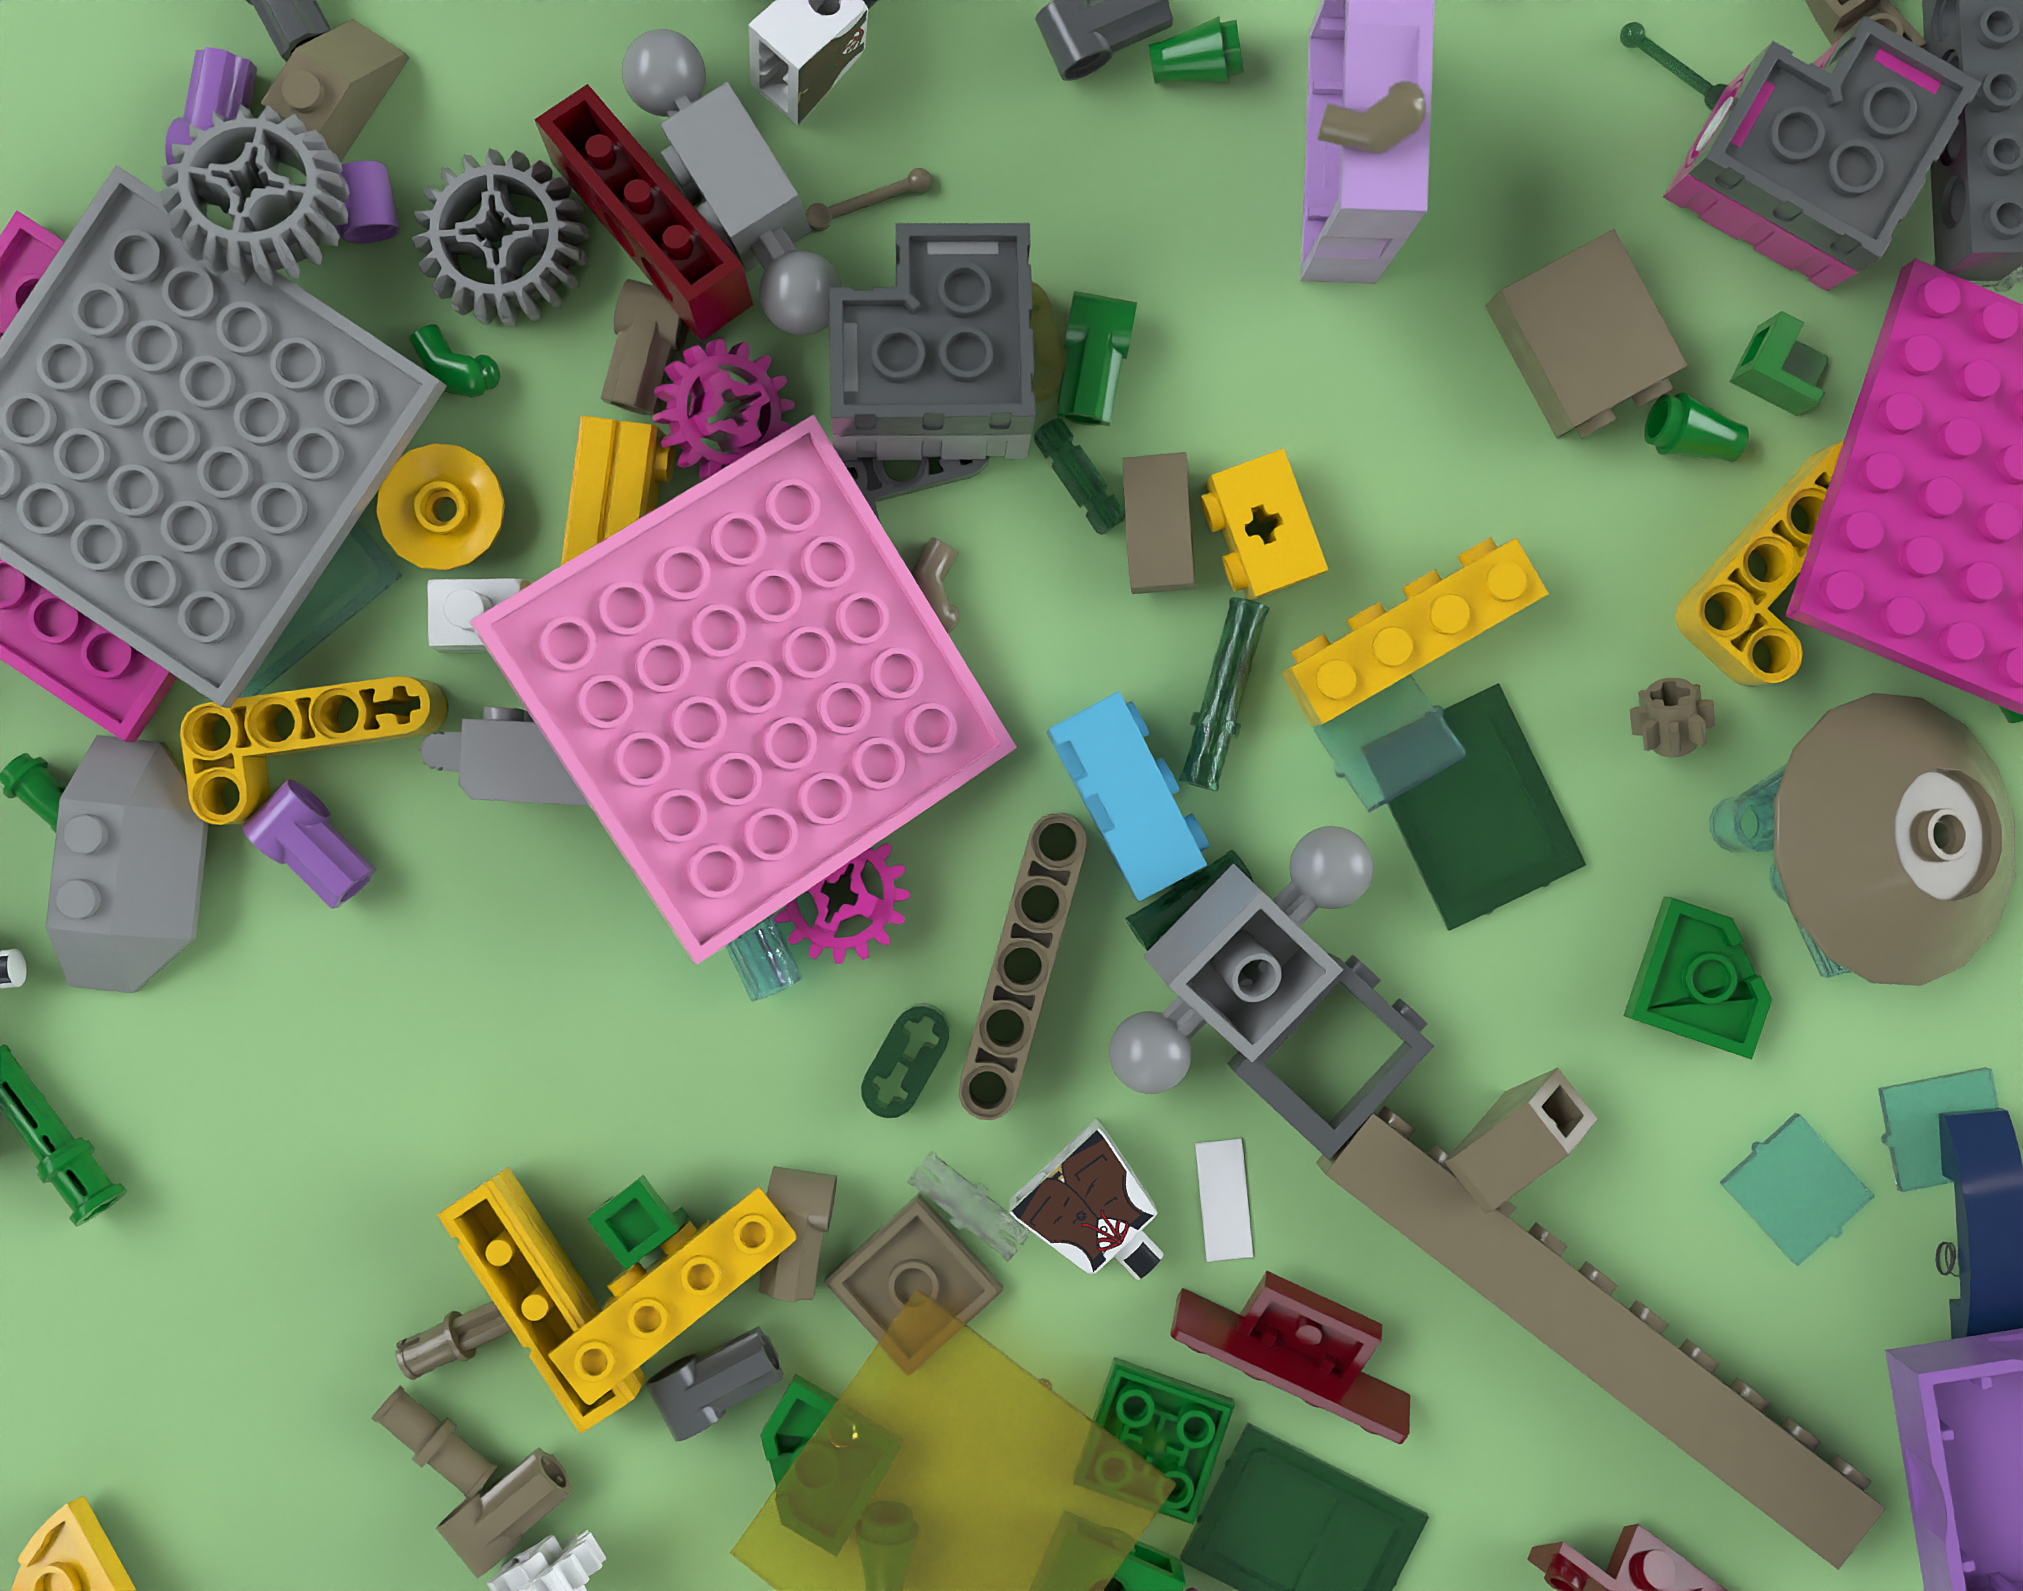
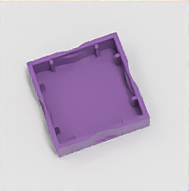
M2023 1328L1885 1350L1924 1591H2023Z

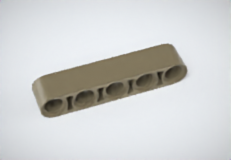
M1050 813L1042 816L1034 823L1029 833L959 1083L961 1104L970 1115L980 1120H994L1002 1117L1011 1109L1016 1100L1085 856L1087 837L1084 828L1075 818L1065 813ZM1053 823H1063L1069 826L1076 838L1072 853L1062 859H1051L1045 856L1039 847V836L1042 830ZM1036 885H1046L1052 888L1058 896V907L1055 913L1044 920H1034L1027 916L1021 905L1024 893ZM1019 947H1027L1034 950L1041 959V967L1038 973L1033 978L1025 981L1012 978L1006 972L1004 966L1007 954ZM1008 1009L1016 1012L1024 1023L1021 1034L1010 1041H1000L994 1038L988 1030L987 1021L996 1011ZM981 1072H994L1005 1081L1006 1090L998 1100L991 1102L982 1101L976 1098L971 1091L970 1082L972 1078Z

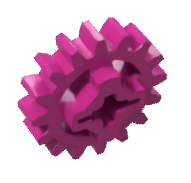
M716 339L707 343L706 353L699 345L683 351L686 364L677 360L668 364L664 369L674 383L663 384L656 387L654 395L667 402L666 410L653 415L654 422L669 424L671 433L666 435L661 441L663 448L679 445L683 452L679 456L677 465L685 468L700 462V479L703 480L792 428L789 424L781 421V413L795 408L794 401L779 399L777 392L787 382L785 375L770 379L766 371L769 368L771 358L766 354L750 361L748 359L750 353L749 344L746 342L734 345L729 353L723 339ZM728 371L740 376L748 384L732 380ZM689 392H690L691 395H692V397H693V399H692V403H691V407H690V411H689V415H688V414H687V400H688V395H689ZM740 400V404L731 409L732 413L728 414L724 421L720 419L708 423L710 417L718 414L717 410L724 405V402L728 404ZM759 413H760V414H761V418H760V426H759V429H758V427H757V421H758V417H759ZM706 438L717 442L721 451H728L729 454L709 448L700 439Z
M887 843L875 851L871 848L867 849L805 891L813 896L819 911L813 928L804 919L797 897L786 904V909L776 914L774 919L776 923L792 921L796 928L791 932L787 941L791 945H795L805 938L811 940L809 957L817 959L825 947L833 948L835 964H843L846 949L852 947L855 948L862 960L869 958L867 942L872 938L887 946L891 941L883 929L886 923L903 925L905 920L899 912L893 910L894 902L910 898V891L894 888L893 880L898 879L906 872L904 865H895L888 868L884 862L892 851V847ZM867 861L873 865L882 880L884 889L883 900L866 891L861 876ZM854 866L850 876L852 880L850 890L855 895H858V900L854 906L843 904L839 912L834 913L831 922L827 923L831 912L829 910L831 899L823 894V889L827 883L837 885L842 877H846L849 868ZM858 915L874 921L861 933L845 938H835L836 932L843 921Z

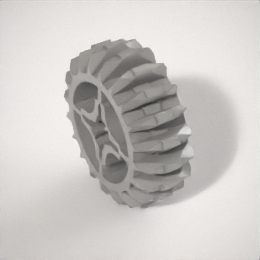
M240 104L236 119L226 121L222 115L213 110V127L204 131L189 124V136L193 141L191 145L171 143V154L177 164L161 166L162 179L167 188L159 191L161 204L168 214L166 216L168 219L166 223L174 237L182 241L181 245L187 255L195 259L196 262L202 260L208 271L214 273L217 277L229 270L233 279L239 281L244 286L253 272L257 271L262 282L272 287L276 270L285 268L289 276L298 280L300 268L297 263L306 258L308 261L321 266L323 256L318 248L320 244L338 247L339 235L335 226L348 224V211L343 202L349 200L350 194L345 178L341 174L343 168L338 156L329 150L324 137L316 129L307 132L303 121L298 119L295 114L281 121L278 112L268 105L258 119H254L250 110ZM279 162L287 164L306 176V187L292 185L289 177L281 176L278 171ZM208 204L220 206L223 213L230 215L233 220L232 230L222 228L207 219Z
M489 148L485 159V166H480L472 155L464 154L463 167L465 172L459 176L450 168L441 167V176L448 185L442 192L433 187H424V195L434 204L433 210L414 211L415 220L422 227L428 229V231L412 237L414 246L421 253L428 254L418 264L420 271L425 276L435 278L432 284L434 293L441 299L452 297L451 307L463 316L474 309L475 318L485 325H489L498 312L501 321L506 326L515 327L519 309L521 308L532 321H540L541 310L538 303L544 299L554 308H562L563 301L555 290L560 284L570 289L578 288L579 280L568 269L569 266L580 267L588 265V256L575 245L590 239L588 228L584 224L576 222L584 215L585 210L578 199L569 198L572 188L565 178L557 177L552 179V169L542 160L537 161L530 167L529 159L526 155L517 150L513 152L507 163H505L503 156L497 149ZM509 194L524 195L540 202L546 210L548 222L535 223L531 217H517V210L510 203ZM481 203L478 214L471 220L463 222L469 212ZM506 226L513 233V235H506L502 237V230H504ZM502 240V247L498 251L492 242ZM469 253L474 259H486L487 268L494 274L495 284H483L467 278L460 267L457 254ZM543 254L536 266L526 275L522 276V270L526 261L532 256Z

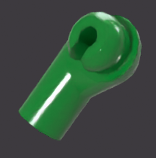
M437 324L424 326L410 335L409 340L426 371L447 385L444 392L466 397H477L483 395L485 390L493 389L498 385L500 371L495 360L483 354L473 358L468 355L453 353Z

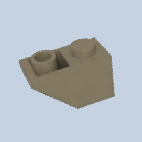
M1557 1067L1505 1091L1444 1162L1484 1213L1495 1210L1566 1158L1598 1118Z

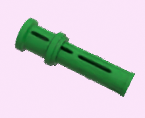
M1 1045L0 1109L40 1161L36 1167L39 1171L37 1176L43 1184L49 1182L53 1184L73 1211L69 1219L75 1227L80 1226L115 1204L127 1193V1190L121 1183L113 1184L92 1156L95 1148L89 1140L85 1141L83 1137L76 1139L73 1137L49 1105L44 1095L37 1089L10 1053V1048L7 1045Z

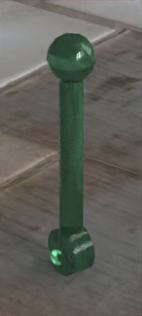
M1630 22L1622 27L1620 41L1625 47H1638L1704 95L1706 107L1711 111L1713 110L1726 88V84L1712 85L1645 36V28L1641 23Z

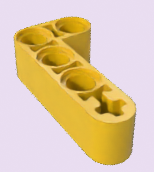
M1844 440L1823 448L1810 456L1683 596L1677 606L1676 622L1678 629L1684 637L1729 678L1740 685L1758 686L1786 681L1796 674L1802 663L1803 650L1800 640L1792 630L1767 608L1801 571L1828 490L1822 486L1830 484ZM1794 504L1802 507L1808 514L1809 526L1805 534L1797 530L1792 523L1791 512ZM1752 551L1759 553L1766 562L1767 571L1762 582L1754 578L1749 572L1748 558ZM1709 598L1717 600L1723 607L1725 616L1720 629L1712 627L1706 620L1704 610ZM1758 640L1765 643L1771 653V664L1765 672L1758 669L1752 657L1753 648Z
M394 676L237 698L231 708L221 707L215 702L194 706L186 713L181 723L180 731L188 795L192 809L201 820L210 824H243L270 797L267 757L430 734L443 725L448 715L446 695L438 685L428 680ZM412 696L419 697L420 709L411 711L410 716L386 713L383 705L408 703L412 701ZM351 698L356 703L359 714L355 726L346 732L339 724L338 710L342 703ZM284 708H288L292 712L295 720L292 734L286 740L281 739L275 728L276 718ZM224 717L230 725L231 734L228 743L220 749L214 741L213 728L216 722ZM229 780H232L237 785L240 792L239 802L231 812L224 806L222 801V790Z

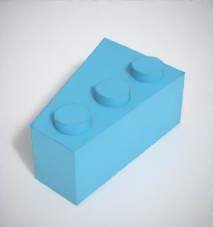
M1120 691L1047 730L1046 733L1134 898L1138 902L1207 866L1201 851L1210 847L1208 840L1192 813L1183 818L1172 794L1180 791L1178 784L1164 759L1161 757L1154 760L1143 739L1149 735L1148 728L1132 701L1125 703Z

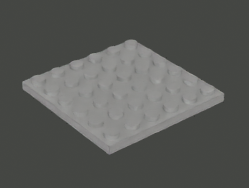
M116 165L0 338V558L219 706L231 708L236 699L241 696L447 385L277 271H275L272 287L262 282L257 271L253 272L244 286L239 281L233 279L229 270L217 277L214 273L208 271L202 260L196 262L195 259L190 258L181 245L182 241L174 237L166 223L168 220L166 216L168 214L161 204L160 193Z

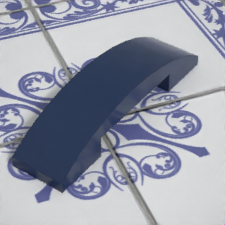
M2003 1108L1939 1113L1942 1176L1954 1181L1961 1296L1960 1299H1949L1951 1339L2023 1328V1162L2009 1112Z

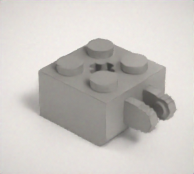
M484 707V720L462 718L461 732H446L445 734L442 731H438V733L431 732L430 736H424L425 740L421 748L418 749L424 760L423 764L429 765V769L436 768L437 771L444 769V771L459 772V786L471 799L590 806L525 709Z

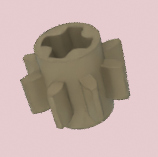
M1664 678L1652 683L1646 691L1641 690L1638 692L1640 706L1629 710L1632 735H1643L1644 750H1653L1655 753L1665 757H1680L1691 753L1698 745L1704 746L1707 743L1706 729L1715 726L1713 700H1701L1700 685H1692L1687 680L1681 678Z

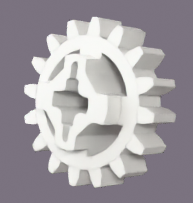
M588 1530L583 1531L579 1535H576V1533L571 1535L560 1545L555 1536L550 1535L528 1550L518 1553L500 1567L501 1570L487 1581L486 1584L490 1591H587L584 1584L590 1580L588 1576L601 1569L603 1566L601 1563L607 1558L593 1534Z

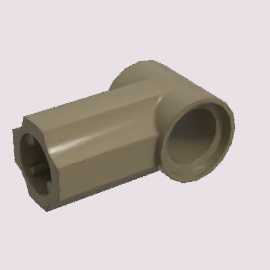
M627 279L620 290L615 308L614 332L617 335L600 399L623 410L653 416L658 413L661 399L654 395L655 388L666 384L668 375L664 369L672 362L674 351L682 349L689 332V327L654 285Z
M773 1166L767 1196L796 1232V1240L761 1268L760 1293L767 1294L773 1299L791 1302L813 1300L824 1232L829 1231L832 1218L837 1175Z
M538 1447L489 1489L485 1490L482 1487L470 1500L466 1498L441 1521L436 1529L476 1578H479L510 1553L521 1541L522 1534L568 1497L573 1488L561 1463L553 1454H548Z

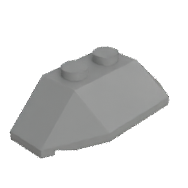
M97 735L60 797L46 930L67 983L71 987L125 993L138 992L149 982L148 980L170 963L196 939L209 823L201 820L193 811L189 801L186 775L172 759L173 755L164 742L146 740L126 742L118 737Z

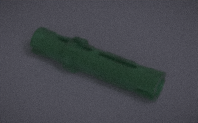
M1231 597L1229 601L1228 614L1217 652L1214 656L1200 712H1193L1190 725L1195 727L1183 773L1180 774L1179 778L1180 782L1216 792L1219 790L1220 785L1218 784L1231 738H1238L1241 724L1236 723L1252 670L1264 620L1269 612L1268 606L1239 597Z

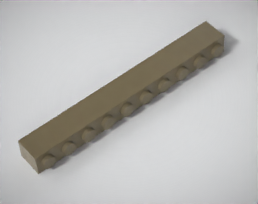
M1384 1106L1378 1115L1373 1112L1329 1160L1323 1154L1321 1155L1316 1164L1326 1176L1839 1570L1886 1509L1864 1491L1871 1483L1869 1478L1839 1455L1834 1458L1831 1464L1826 1462L1814 1452L1821 1442L1787 1416L1781 1425H1778L1763 1412L1770 1402L1738 1377L1730 1387L1712 1373L1719 1363L1686 1338L1680 1348L1662 1335L1669 1324L1641 1302L1636 1300L1629 1309L1611 1296L1618 1285L1593 1265L1585 1261L1582 1267L1577 1270L1561 1257L1568 1246L1535 1222L1531 1229L1527 1231L1511 1219L1510 1216L1517 1208L1507 1200L1495 1210L1484 1213L1444 1162L1449 1157V1154L1437 1145H1434L1428 1154L1409 1140L1416 1129L1388 1107Z

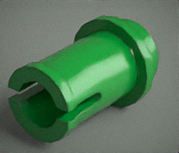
M23 753L8 763L0 773V782L4 785L3 794L10 799L18 797L48 823L56 833L60 797L66 786L46 770L48 762L44 758H33L28 753Z

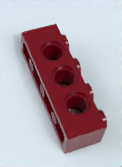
M588 84L534 119L552 165L565 178L572 189L701 342L753 306L743 264Z

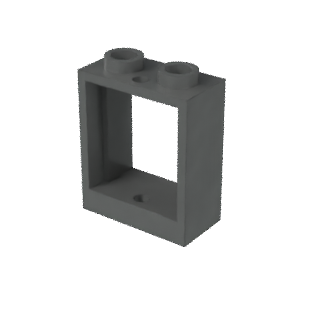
M1331 953L1328 955L1343 971L1253 1063L1240 1051L1227 1063L1235 1074L1328 1160L1434 1047L1420 1033L1428 1025L1421 1016L1400 998L1391 1006L1373 990L1381 980L1354 955H1351L1344 963L1339 957ZM1340 982L1393 1031L1403 1043L1328 1123L1264 1063Z

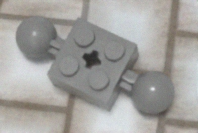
M655 29L639 35L625 52L622 62L623 83L630 98L642 110L656 116L669 117L660 123L670 143V146L662 150L661 154L692 206L702 200L704 201V203L696 207L697 212L732 253L738 255L747 271L752 270L758 265L762 266L765 272L760 282V301L766 316L776 327L794 335H811L829 326V287H842L840 277L832 264L824 257L814 252L797 250L793 243L812 232L799 195L727 81L701 97L705 85L706 71L703 58L697 47L687 37L673 30Z
M1325 826L1316 828L1304 835L1296 844L1291 854L1289 868L1292 881L1273 900L1259 889L1235 864H1232L1152 946L1144 957L1166 985L1178 995V998L1163 1013L1144 1011L1128 1017L1113 1033L1109 1047L1110 1063L1115 1075L1125 1086L1144 1094H1158L1175 1087L1184 1078L1190 1067L1192 1057L1190 1039L1206 1022L1253 1063L1343 971L1300 926L1319 907L1325 909L1343 908L1356 902L1367 891L1373 876V859L1368 846L1357 834L1343 827Z

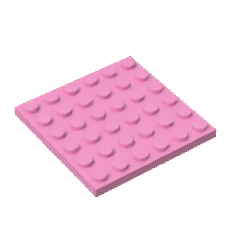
M814 414L469 622L692 962L697 965L1017 748Z

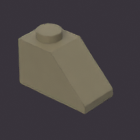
M351 19L297 47L260 103L265 108L269 105L274 111H277L281 121L295 114L298 119L303 121L307 132L316 129L324 137L329 150L338 156L341 163L409 57L402 50L356 20Z

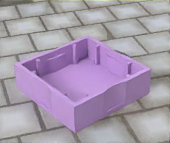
M1321 0L1309 29L1300 281L1376 284L1427 212L1435 0ZM1402 81L1412 82L1423 91L1427 107L1423 122L1416 132L1386 153L1372 154L1318 140L1322 118L1328 103L1365 112L1388 95L1389 88L1395 83Z

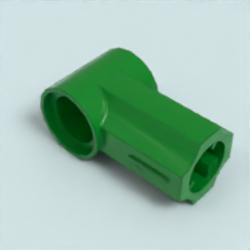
M1074 291L1064 348L1068 349L1065 371L1062 373L1056 417L1078 424L1110 426L1122 359H1127L1137 302Z

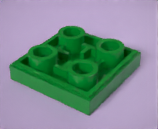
M1114 1357L1073 1474V1483L1193 1525L1235 1407L1233 1398Z

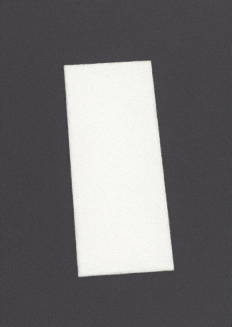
M1242 1138L1195 1143L1206 1261L1252 1258L1253 1247Z

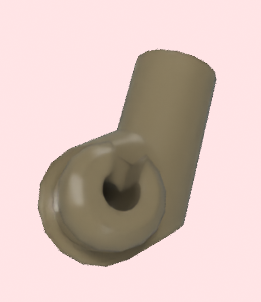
M1402 81L1395 83L1389 88L1388 95L1365 112L1328 103L1322 118L1318 140L1372 154L1386 153L1416 132L1423 122L1427 109L1423 91L1412 82Z
M931 537L911 574L946 632L950 633L958 624L959 610L955 605L948 602L942 582L959 552L946 543Z

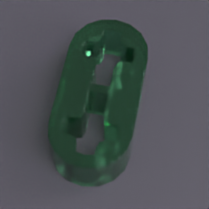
M917 1003L905 1008L897 1017L868 1068L861 1085L862 1099L866 1107L873 1114L883 1118H897L907 1113L915 1104L943 1055L950 1038V1023L945 1013L938 1007L928 1003ZM924 1016L929 1017L934 1021L932 1033L939 1037L938 1042L935 1045L930 1042H924L914 1058L903 1053L911 1039L910 1031L904 1028L907 1021L918 1024ZM899 1062L908 1067L900 1086L908 1095L904 1100L894 1096L887 1104L878 1099L881 1088L873 1083V1080L876 1076L887 1079Z

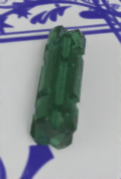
M1059 417L1046 422L1034 433V442L1045 458L1051 457L1054 462L1051 467L1079 508L1086 507L1088 512L1085 516L1095 531L1100 535L1108 533L1124 521L1125 510L1114 494L1111 496L1107 494V483L1080 444L1074 446L1071 442L1074 440V435L1063 419Z

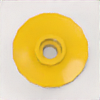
M432 443L411 449L398 459L378 489L376 514L383 537L398 556L423 569L450 571L472 564L491 549L503 527L505 500L498 477L481 457L458 445ZM452 499L456 503L457 513L451 520L441 521L438 516V508L443 501Z

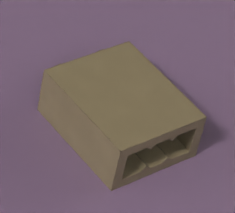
M1615 229L1501 289L1485 305L1556 438L1575 428L1581 439L1617 420L1612 408L1631 398L1637 408L1655 400L1673 389L1668 378L1688 366Z

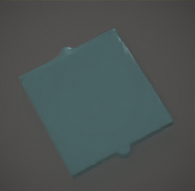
M1411 674L1325 724L1313 727L1315 734L1335 762V775L1338 778H1346L1369 813L1466 757V751L1443 720V708L1439 705H1432Z
M1984 1067L1878 1088L1886 1133L1882 1135L1881 1141L1889 1146L1897 1190L1906 1192L1954 1182L1942 1176L1939 1113L1999 1108L1992 1069Z
M1798 1113L1790 1117L1763 1143L1759 1141L1754 1142L1751 1145L1753 1152L1719 1182L1796 1266H1799L1831 1236L1835 1238L1840 1237L1843 1233L1841 1227L1875 1197Z

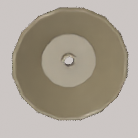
M1871 693L1828 710L1793 748L1774 799V861L1792 915L1826 958L1871 983L1922 986L1964 967L1997 929L2015 878V819L1998 767L1965 724L1923 698Z

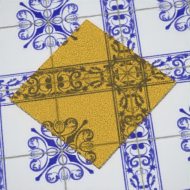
M918 1288L730 1554L777 1591H1103L1168 1498L1176 1483L1052 1390V1384L1048 1379L1036 1378Z

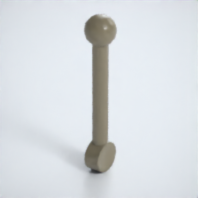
M915 168L906 179L827 207L821 203L812 204L806 210L805 215L810 228L818 232L828 229L834 218L909 191L924 193L931 187L932 177L927 170Z

